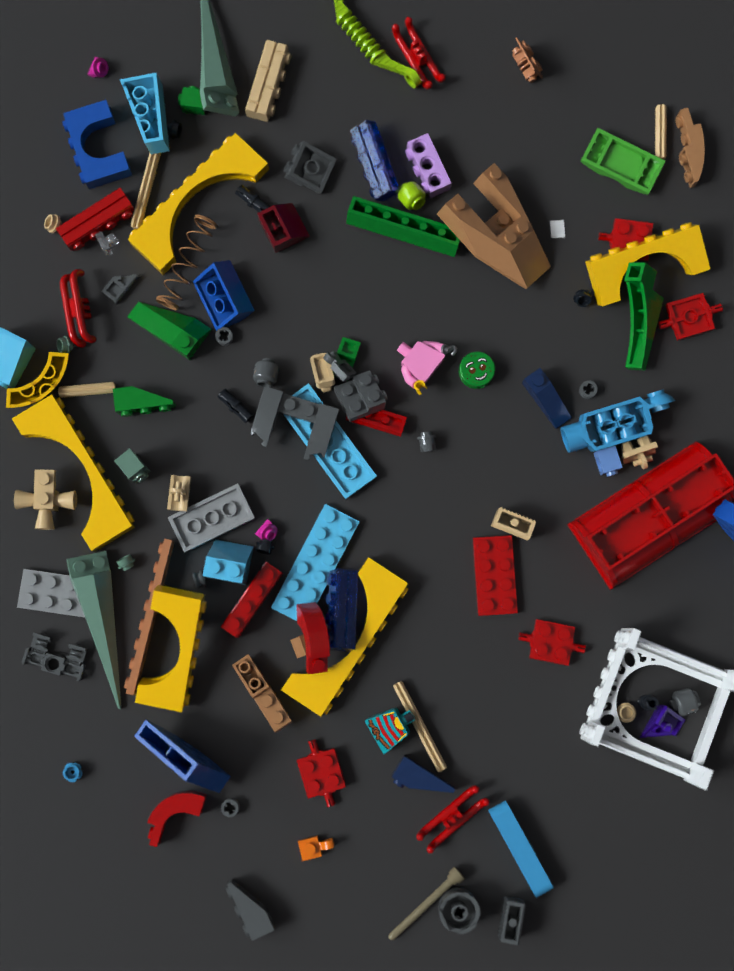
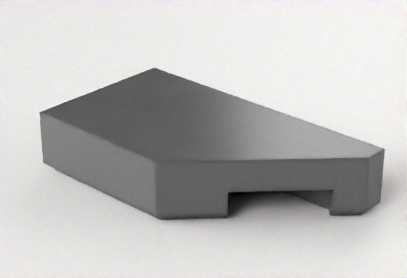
M137 274L114 276L101 292L118 304L138 280L139 276Z

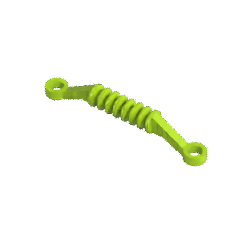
M334 0L336 23L342 25L343 31L347 30L346 35L352 36L351 41L356 42V47H361L360 51L362 53L367 52L365 57L367 59L371 58L370 63L404 75L407 83L412 88L418 87L421 84V79L417 72L410 67L391 60L384 49L379 50L380 44H375V38L370 39L371 34L369 32L365 33L366 28L361 27L362 23L360 21L356 22L357 17L352 16V11L344 5L343 0Z

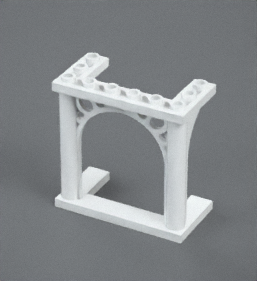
M621 628V631L618 630L614 638L616 642L614 650L611 649L607 657V660H609L607 668L604 667L601 672L600 678L602 682L594 691V703L588 707L586 724L583 723L580 728V739L595 746L600 744L680 776L684 778V781L707 790L713 770L703 767L729 693L730 691L734 692V670L719 669L640 637L641 631L635 628ZM626 653H631L635 658V664L631 667L624 660ZM638 653L642 654L641 657H646L644 662H640ZM620 664L625 668L623 674H619L618 670L621 671ZM648 665H662L717 687L691 761L635 739L621 724L616 707L617 694L625 678L636 669ZM612 685H615V686H616V690H615V691H613V690L611 689V688H612ZM607 702L611 703L610 710H604L608 706L606 705ZM611 714L614 717L613 722L610 725L603 726L600 723L601 718L604 715ZM615 726H618L619 733H616L614 730L612 733L609 730H612Z

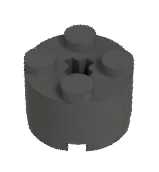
M463 887L451 888L439 899L438 912L441 922L446 929L457 934H465L476 927L480 917V908L475 896L469 890ZM457 907L462 909L461 914L456 911Z

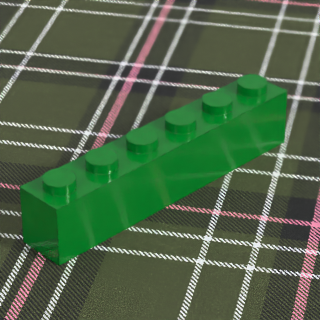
M353 196L347 212L346 224L452 257L456 255L460 240L446 224Z

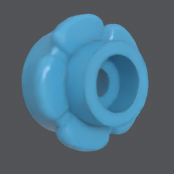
M70 762L65 765L63 776L69 782H76L77 779L82 777L83 771L80 764Z

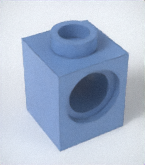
M616 446L593 453L600 475L606 474L607 477L618 474L617 470L623 468Z

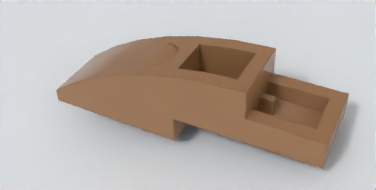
M684 108L680 110L676 117V125L681 130V142L684 146L679 154V161L684 166L686 183H689L690 188H694L700 179L703 169L705 143L701 123L693 125L689 108Z
M249 654L232 665L275 733L293 722Z

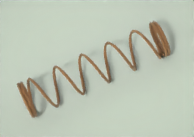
M195 215L194 221L204 232L189 231L186 234L189 241L197 248H179L180 255L189 264L174 263L171 266L174 273L184 281L176 279L164 281L165 287L176 297L159 295L156 298L158 303L172 310H178L179 306L163 297L180 301L183 299L168 288L166 281L190 284L174 270L173 266L178 264L198 268L182 255L181 249L187 248L205 253L203 249L198 247L189 238L188 234L195 232L213 236L198 223L211 229L217 228V224L213 220L203 215Z

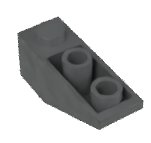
M234 879L229 880L226 891L229 898H233L236 906H234L238 918L242 917L243 930L246 936H250L253 941L274 931L275 923L268 908Z

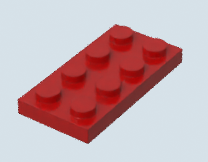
M512 535L472 538L478 616L517 614Z

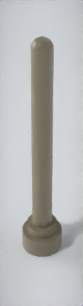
M455 866L449 871L448 879L389 933L388 937L390 940H395L453 884H460L465 880L463 874Z

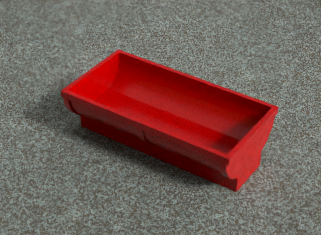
M695 441L571 521L567 526L611 590L717 521L713 516L716 507L724 499L734 504V478L717 453L712 455L702 444Z

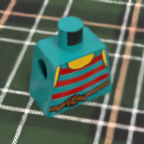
M396 707L368 717L365 723L382 753L385 754L410 733L407 725L415 721L416 718L411 710L400 714Z

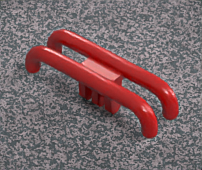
M407 17L405 19L406 29L413 40L411 50L405 43L398 24L392 26V32L411 68L419 75L421 85L425 89L430 90L433 84L427 80L420 66L427 64L434 78L440 83L445 81L446 76L440 73L413 26L412 18Z
M75 269L71 274H65L60 279V291L68 335L72 343L78 347H85L86 342L95 343L97 340L95 336L90 335L86 330L85 319H90L91 313H85L90 311V306L84 305L88 304L89 300L80 297L78 277L84 276L85 272L82 269ZM68 281H70L73 298L69 297ZM74 318L77 319L78 330L84 340L79 339L76 335Z
M473 785L464 791L417 833V840L422 841L439 823L443 822L446 827L443 832L427 846L428 853H433L444 840L479 810L489 805V799L482 798L465 813L462 814L458 810L460 805L479 792L478 786Z

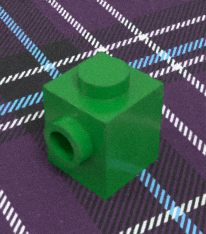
M195 86L183 87L182 94L179 93L178 105L181 106L182 112L205 115L206 111L202 107L200 89Z

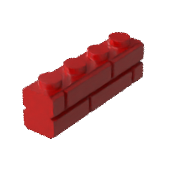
M118 188L57 227L56 230L71 251H77L83 248L84 243L88 240L99 238L100 233L104 230L113 229L121 219H129L135 209L122 189Z
M265 562L261 571L257 573L239 599V603L235 605L221 625V628L234 637L239 638L283 573L268 562Z

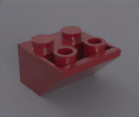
M293 203L273 205L257 213L259 222L275 253L310 237Z

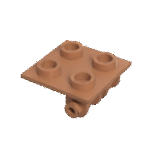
M516 37L515 39L520 48H514L512 56L518 63V67H521L520 70L523 71L522 73L526 81L532 83L536 80V76L543 78L540 73L543 69L532 56L534 55L532 49L524 40L520 41Z

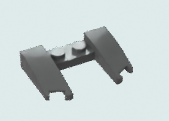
M264 386L250 434L253 436L256 433L263 440L261 445L267 448L278 413L310 422L314 425L303 459L310 460L309 455L319 453L324 458L339 409L321 403L310 402Z

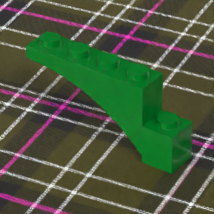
M629 262L624 280L628 288L631 314L630 342L625 365L629 370H646L664 299L653 290L657 271L647 263Z

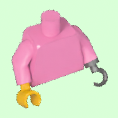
M417 341L413 348L403 342L397 351L405 357L401 362V372L405 382L415 389L418 395H421L422 393L419 389L422 387L428 389L426 382L445 359L444 354L450 353L454 349L451 353L454 356L457 353V347L455 345L449 347V345L433 341Z

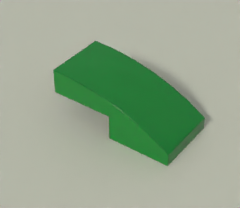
M342 337L337 354L339 358L345 360L352 368L354 367L361 342Z

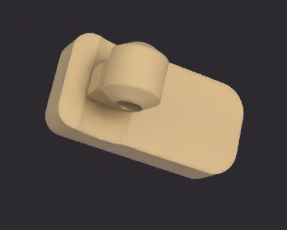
M326 353L316 354L310 358L316 387L321 388L323 393L331 391L332 386L335 384L333 370L330 368L331 364H328L323 359Z

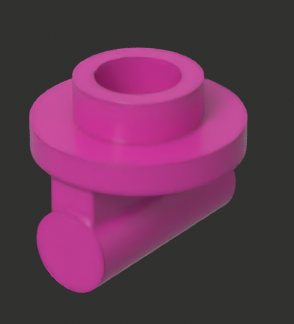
M95 57L88 75L93 78L106 76L108 72L106 60Z
M267 519L255 535L261 540L271 541L276 537L277 527Z

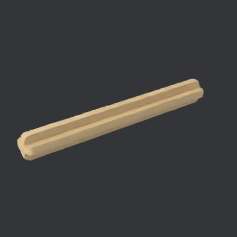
M149 153L131 221V227L134 229H138L143 223L161 153L152 155Z
M402 681L395 683L393 687L405 710H411L416 718L412 724L437 772L444 771L447 766Z

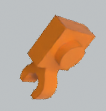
M318 835L298 840L302 861L322 857V850L332 849L335 846L333 838L319 841Z

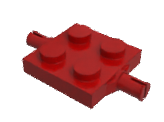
M615 218L612 232L610 234L599 232L598 240L609 241L610 249L615 247L622 249L627 247L626 244L629 242L638 241L640 243L645 241V237L652 235L653 223ZM649 254L643 256L637 261L647 262L649 259Z
M704 293L667 303L665 306L668 312V319L659 321L658 326H660V330L671 326L677 341L714 330L715 326L712 316L714 313L722 312L723 307H721V304L710 307L706 302Z
M538 619L535 620L534 630L531 634L520 632L519 636L522 637H518V640L530 642L529 659L569 666L570 655L573 651L585 653L586 645L574 643L575 627Z
M316 739L310 740L308 743L311 753L306 757L297 759L307 798L325 796L327 807L334 806L335 802L332 793L346 787L336 749L319 750Z

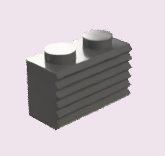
M505 896L503 897L505 900L503 901L504 905H502V917H500V929H498L499 933L497 935L503 943L519 945L526 903L523 899Z

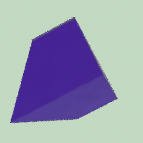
M659 704L639 738L670 735L676 737L685 719L667 706Z

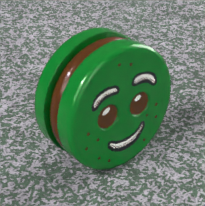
M476 351L467 354L459 366L461 381L472 389L484 388L491 382L495 374V364L492 358L484 352Z

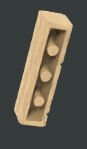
M266 40L245 109L246 116L268 122L270 116L273 117L275 112L274 100L280 96L281 88H279L280 81H284L286 75L284 67L285 64H289L291 58L287 45Z

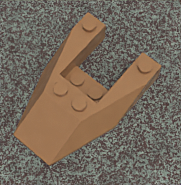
M494 163L473 183L497 209L498 212L484 223L459 194H456L449 200L437 215L477 259L524 289H527L551 266L508 177Z

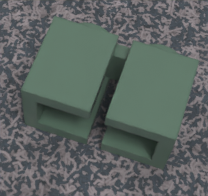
M130 448L114 460L127 478L134 483H141L147 479L150 470Z

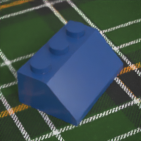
M230 260L213 262L192 281L216 331L219 328H227L244 320L255 311Z

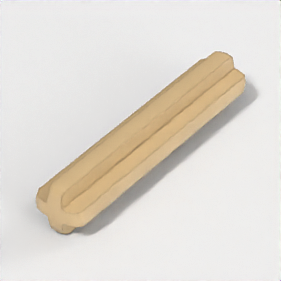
M659 104L656 107L655 156L664 160L666 158L667 106Z
M114 382L61 386L58 387V394L63 398L113 393L116 385Z

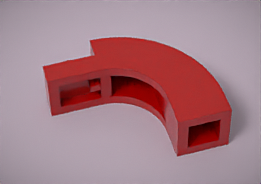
M316 602L297 604V624L302 629L306 645V672L308 674L328 672L330 646L323 613Z
M181 791L168 796L159 803L147 822L155 825L154 827L151 826L148 834V839H151L149 845L157 847L160 844L166 822L173 814L183 812L200 816L207 794L197 791Z

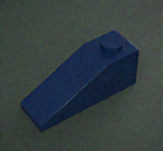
M541 368L523 380V386L555 429L572 418L554 386Z
M405 755L391 775L394 778L393 782L401 788L406 786L411 789L454 793L456 790L452 785Z

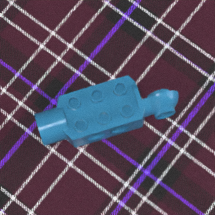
M663 389L647 394L648 398L644 400L641 397H636L582 414L579 417V422L561 427V436L568 453L584 448L594 452L652 434L653 424L649 409L654 413L670 408L669 403L675 400L671 395L665 393Z

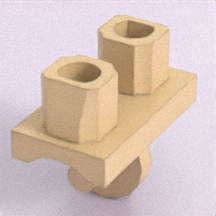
M648 435L637 440L640 447L636 449L633 448L631 441L621 444L622 464L633 462L634 467L640 465L642 469L648 468L647 462L653 461L651 455L655 454L656 448H658L657 443H652Z
M171 475L167 510L187 512L191 476Z

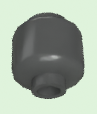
M263 358L261 361L256 362L253 380L257 386L270 388L272 385H275L279 374L278 365L270 358Z
M684 688L673 692L672 700H669L671 710L676 711L680 716L696 713L698 706H701L698 693L691 688Z

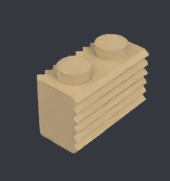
M500 507L496 511L491 526L529 540L536 521H532L528 517H521L520 514H514L513 511L510 512V510Z

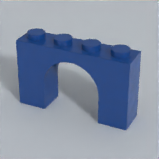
M107 100L63 113L65 120L62 123L65 131L69 132L71 137L68 138L71 149H75L76 155L73 158L76 166L81 168L82 172L79 173L82 184L86 183L87 187L92 189L132 176L124 152L104 158H94L85 153V141L92 132L115 124Z

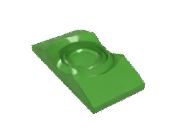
M597 128L580 162L599 175L610 177L630 190L648 195L665 160Z

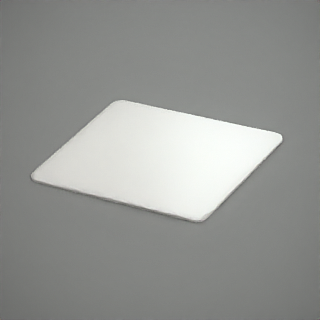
M564 220L550 221L551 238L565 237Z

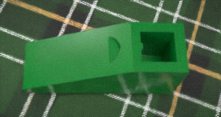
M133 386L113 389L115 412L119 415L121 414V417H129L136 412L150 414L152 410L168 412L171 411V408L176 407L175 402L171 399Z

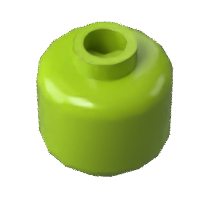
M405 182L400 186L398 199L406 209L418 210L424 205L426 193L416 182Z

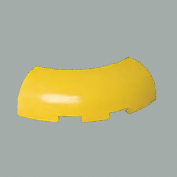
M49 352L46 366L37 379L22 387L7 388L6 408L31 405L51 393L65 373L69 353Z

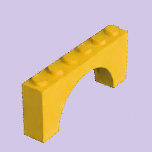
M688 222L680 225V229L674 230V228L662 231L663 235L657 237L655 234L644 238L645 241L640 243L638 241L629 242L625 248L615 247L609 249L608 254L602 255V253L590 256L591 259L585 261L597 305L606 306L621 301L620 285L629 262H635L648 254L662 252L673 256L683 266L687 275H696L710 270L700 226Z
M157 585L153 590L151 610L163 614L174 625L179 636L180 655L176 666L168 673L155 678L141 679L138 684L135 703L182 712L184 707L189 705L191 695L188 694V689L192 687L194 676H191V671L195 669L197 658L194 657L195 651H198L200 639H197L198 632L202 631L204 622L200 619L201 614L205 613L207 601H204L205 594Z

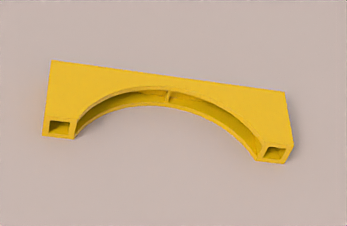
M236 133L228 136L224 140L223 145L219 149H215L210 154V158L206 162H202L192 176L189 175L185 178L183 185L179 189L176 188L171 192L170 198L166 202H161L157 206V211L152 215H148L144 219L143 224L130 233L128 238L130 244L164 275L171 268L172 264L176 263L173 251V231L177 218L185 204L203 188L217 182L247 180L257 183L269 171L268 163Z
M51 394L13 417L12 420L22 436L57 441L73 451L84 465L92 487V509L87 525L81 535L90 550L96 552L135 528L133 525L135 520L129 511L126 513L123 506L125 503L119 495L116 496L113 492L115 487L110 479L106 480L103 473L105 470L99 462L96 463L93 459L95 456L90 446H85L83 442L85 437L80 430L76 431L73 426L75 424L74 419L70 414L65 413L63 409L66 407L60 397L56 398Z
M369 557L358 572L367 597V618L359 641L344 659L328 668V672L316 674L292 673L281 691L320 717L323 713L328 714L333 706L330 703L334 696L338 698L344 689L341 687L344 680H350L355 672L352 668L356 663L360 665L365 657L363 651L366 647L371 648L377 639L374 637L377 630L381 632L387 621L384 619L388 613L392 615L398 607L395 604L399 597L403 599L409 590L406 587L407 582Z

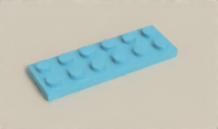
M309 383L292 395L310 402L323 404ZM284 415L307 446L314 424ZM336 421L325 457L322 458L321 453L313 454V456L346 500L375 479L377 475Z
M325 504L271 608L297 621V604L318 603L360 521Z

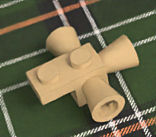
M35 470L34 493L16 490L14 493L15 509L33 506V509L39 511L35 529L55 530L52 511H58V507L76 510L77 507L76 491L59 493L55 490L56 470Z

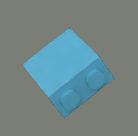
M0 327V386L5 389L8 386L15 388L36 348L27 340Z
M215 539L206 556L203 576L246 585L254 547Z

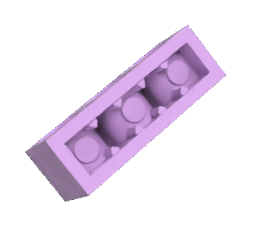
M427 133L408 141L405 153L408 160H412L414 164V173L416 177H420L422 181L421 188L424 192L428 194L429 198L449 191L452 183L429 134ZM420 147L424 151L422 153H418L415 151V149ZM424 164H429L432 166V168L427 170L424 169L422 166ZM438 181L440 185L432 186L430 182Z

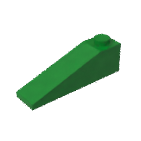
M138 302L127 316L134 323L188 360L193 357L212 330L196 318Z

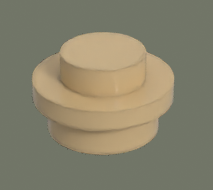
M50 214L45 219L44 227L48 232L55 233L57 231L56 228L61 225L60 216Z
M622 703L617 707L620 721L629 723L635 719L636 709L632 704Z

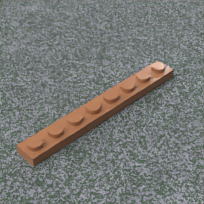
M164 539V542H161L159 545L158 554H160L159 562L156 561L153 573L156 574L154 581L151 580L148 591L151 594L149 600H146L144 604L146 614L139 624L141 634L140 638H137L135 641L134 650H136L135 658H131L129 669H132L130 677L126 678L124 688L127 689L126 694H137L157 611L151 610L153 590L157 585L164 586L175 541Z

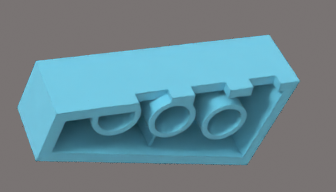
M157 73L120 79L151 155L168 152L169 141L163 84Z

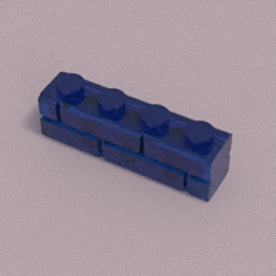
M365 120L359 126L351 129V142L357 148V158L363 165L364 178L369 182L370 195L375 200L386 201L398 194L400 188L377 123Z
M338 568L330 571L327 576L329 593L326 596V604L329 606L325 622L328 624L330 650L349 652L356 648L358 571Z

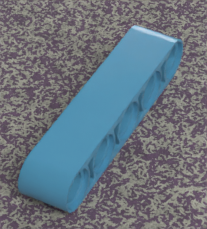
M506 800L489 809L488 811L535 897L537 898L553 889L548 876Z

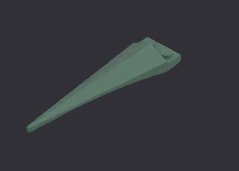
M200 0L202 44L200 97L202 107L205 111L236 117L239 113L236 99L238 93L210 0Z
M100 551L67 558L70 580L97 648L117 708L121 709L112 580L107 552Z

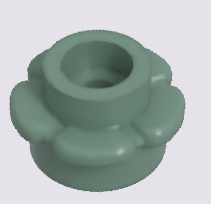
M67 336L57 339L58 352L70 353L73 349V343Z
M130 554L116 561L119 566L118 569L122 568L123 571L132 568L135 559Z

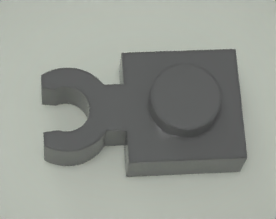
M334 350L331 353L327 352L323 357L328 364L332 365L330 368L338 379L346 381L352 379L357 374L345 360L339 358V355Z

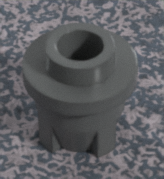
M432 431L420 433L421 437H417V440L420 442L421 452L436 450V435H432Z

